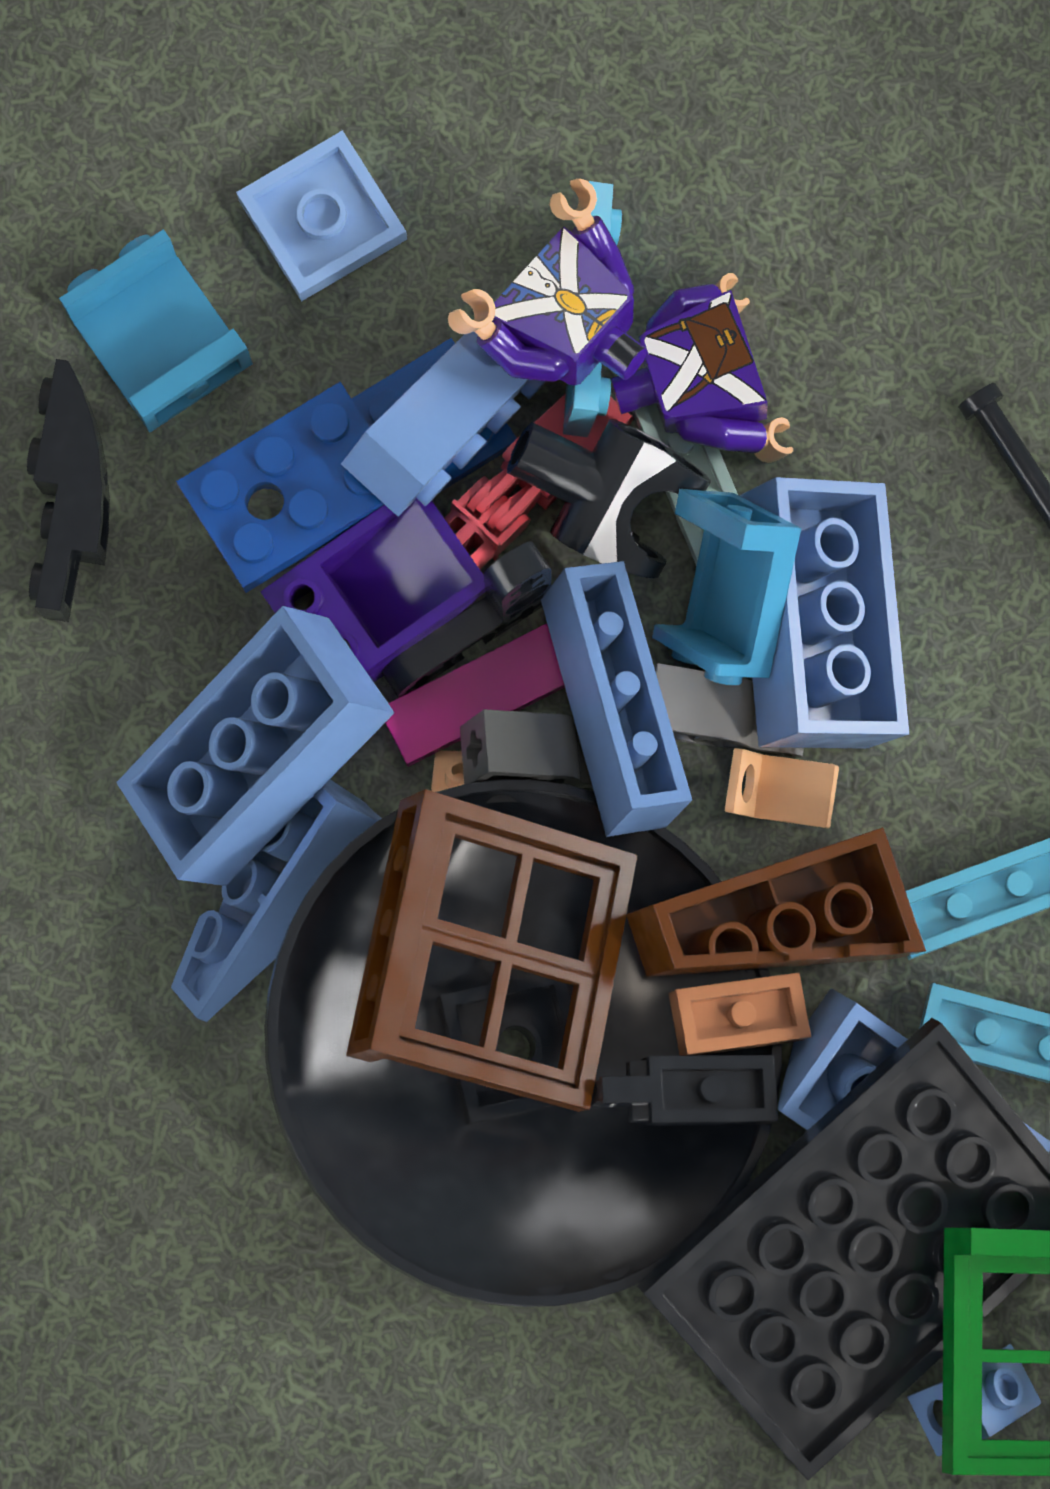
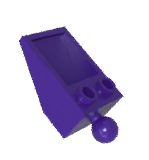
M416 498L399 517L384 504L260 592L274 613H276L282 606L296 609L294 602L313 590L315 594L313 604L301 611L329 618L342 638L349 642L351 651L372 681L376 682L383 677L382 670L395 657L459 615L485 593L483 573L434 503L431 501L427 506H424Z

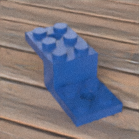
M452 338L353 398L349 396L342 383L338 382L176 481L245 593L340 536L384 505L341 463L362 435L455 344ZM506 423L497 434H494L486 427L479 435L487 442L468 464L460 470L452 462L444 470L452 478L441 491L502 455L517 439L509 425ZM261 489H273L284 497L282 510L271 519L262 520L255 518L248 511V502L251 496Z

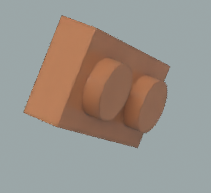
M799 972L682 988L669 993L680 1056H699L803 1041L811 1037Z

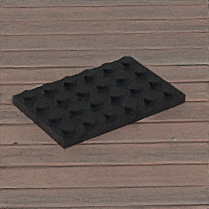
M931 1018L640 1282L637 1287L807 1480H810L943 1356L944 1228L1050 1231V1154L945 1026L938 1020ZM983 1272V1319L1031 1274Z

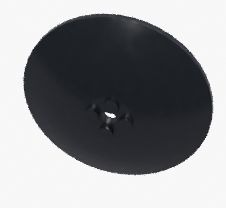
M501 779L468 783L436 792L638 855L627 914L722 882L700 856L666 828L606 837L593 791L547 781ZM397 809L378 820L351 841L323 870L304 896L294 914L276 956L268 989L265 1014V1063L270 1094L280 1129L296 1165L313 1193L332 1217L361 1246L393 1269L423 1285L451 1296L488 1305L517 1308L556 1307L594 1300L625 1290L642 1282L745 1188L763 1153L772 1124L644 1126V1122L629 1123L628 1107L592 1108L591 1105L590 1110L577 1112L388 1059L370 1063L346 1056L398 813ZM454 837L438 919L501 937L517 856ZM533 862L517 942L578 960L594 880ZM626 917L595 1080H600L599 1077L626 1076V1062L641 1061V1059L647 1056H680L669 999L670 992L682 988L771 976L769 969L647 977ZM432 945L415 1028L479 1046L495 963ZM512 968L498 1041L500 1035L505 1030L519 1031L529 1042L530 1053L527 1060L558 1068L573 986ZM497 1041L496 1051L499 1052L498 1041ZM782 1044L699 1055H774L778 1100L781 1080Z

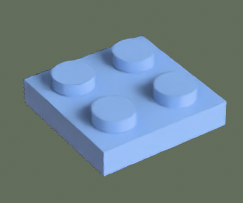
M343 130L236 192L238 201L301 302L407 240L406 230Z

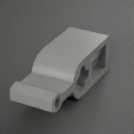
M660 663L654 665L675 741L731 749H749L783 756L784 754H792V757H803L804 748L758 747L753 681L743 679L740 685H725L706 679L704 677L705 671Z

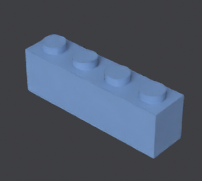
M475 332L464 334L362 435L341 465L398 517L416 498L424 506H427L452 478L444 470L452 462L460 470L463 469L487 442L479 434L486 427L494 434H497L521 407L514 398L521 392L527 399H531L546 381L509 376L477 344L478 335Z
M624 561L564 568L541 599L606 837L666 828L692 801V797Z

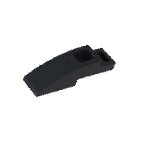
M56 359L53 378L45 377L43 379L39 393V413L45 415L41 438L33 437L27 458V472L29 475H34L33 481L41 493L56 496L55 502L47 501L43 509L40 535L42 539H47L43 563L35 562L32 568L29 582L30 600H36L35 608L44 619L69 622L80 562L105 565L109 537L110 494L102 439L90 402L69 361Z

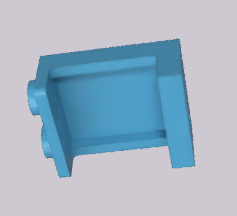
M679 489L675 514L704 529L686 620L682 625L655 624L652 638L672 649L671 656L674 659L698 665L704 669V677L710 681L725 685L742 684L743 677L769 678L801 527L735 493Z

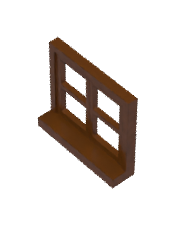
M427 789L400 800L346 1056L370 1063L388 1059L577 1112L590 1110L638 855ZM454 837L517 856L501 937L438 919ZM533 862L594 880L578 960L517 942ZM432 945L495 963L479 1046L415 1028ZM512 968L573 986L558 1068L496 1051Z

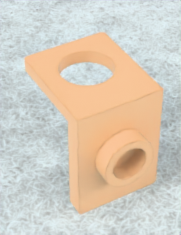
M734 748L725 812L764 820L830 828L839 766L829 763L762 755L749 750ZM746 770V782L742 795V781Z

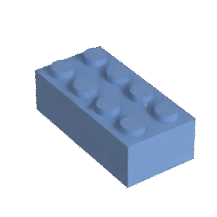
M775 477L740 495L744 499L801 527L770 677H752L758 747L866 749L909 735L885 483Z
M282 606L116 783L178 880L226 886L395 712L329 618Z

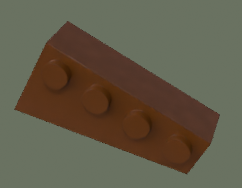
M883 827L665 900L626 915L647 977L889 960L926 951Z

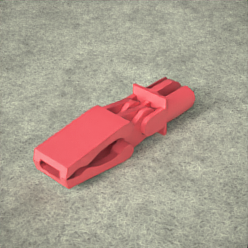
M563 395L534 423L593 451L610 419L630 425L634 418L628 412L621 414L617 402L610 396L606 416H596L588 437L563 434L565 395ZM519 437L502 455L505 461L500 468L503 471L491 480L486 476L479 479L458 501L454 499L451 502V512L444 517L453 532L457 531L455 535L469 553L473 548L476 549L471 558L479 569L492 558L496 561L499 554L523 532L531 521L527 514L536 503L546 510L557 499V497L507 473V465ZM517 485H519L522 488L515 495L508 498L509 494L514 490V488Z

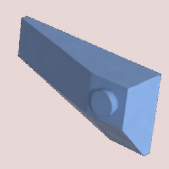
M331 779L226 886H222L223 902L219 912L211 910L199 916L171 985L172 990L196 1018L205 1022L210 1020L276 959L288 925L304 896L323 870L351 841L382 819L364 801Z
M830 988L808 1020L811 1037L793 1043L777 1106L780 1112L807 1131L908 1040L858 1003ZM1025 1124L1046 1151L1049 1152L1050 1141Z

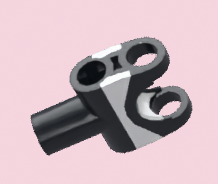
M610 419L593 451L530 422L517 440L507 465L508 474L566 501L550 529V533L558 541L602 564L624 561L628 573L653 579L659 577L667 560L657 551L640 542V537L631 530L630 521L634 509L642 499L653 493L669 491L679 494V489L706 491L711 483L708 476L660 440L614 419Z

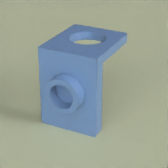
M1011 1344L1001 1348L1014 1350ZM982 1362V1439H987L1041 1404V1400L1022 1363ZM943 1381L921 1389L907 1397L936 1456L942 1455V1428L934 1417L933 1404L935 1400L943 1401Z

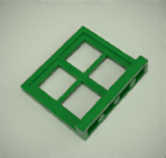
M944 1228L942 1473L951 1475L1050 1476V1440L982 1439V1362L1050 1364V1350L982 1349L983 1272L1050 1274V1231Z

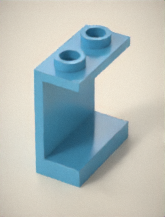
M164 229L152 237L150 235H142L130 241L120 251L119 259L101 271L91 269L82 273L69 284L68 292L59 298L67 315L149 433L253 364L248 348L234 328L229 330L177 257L171 239Z

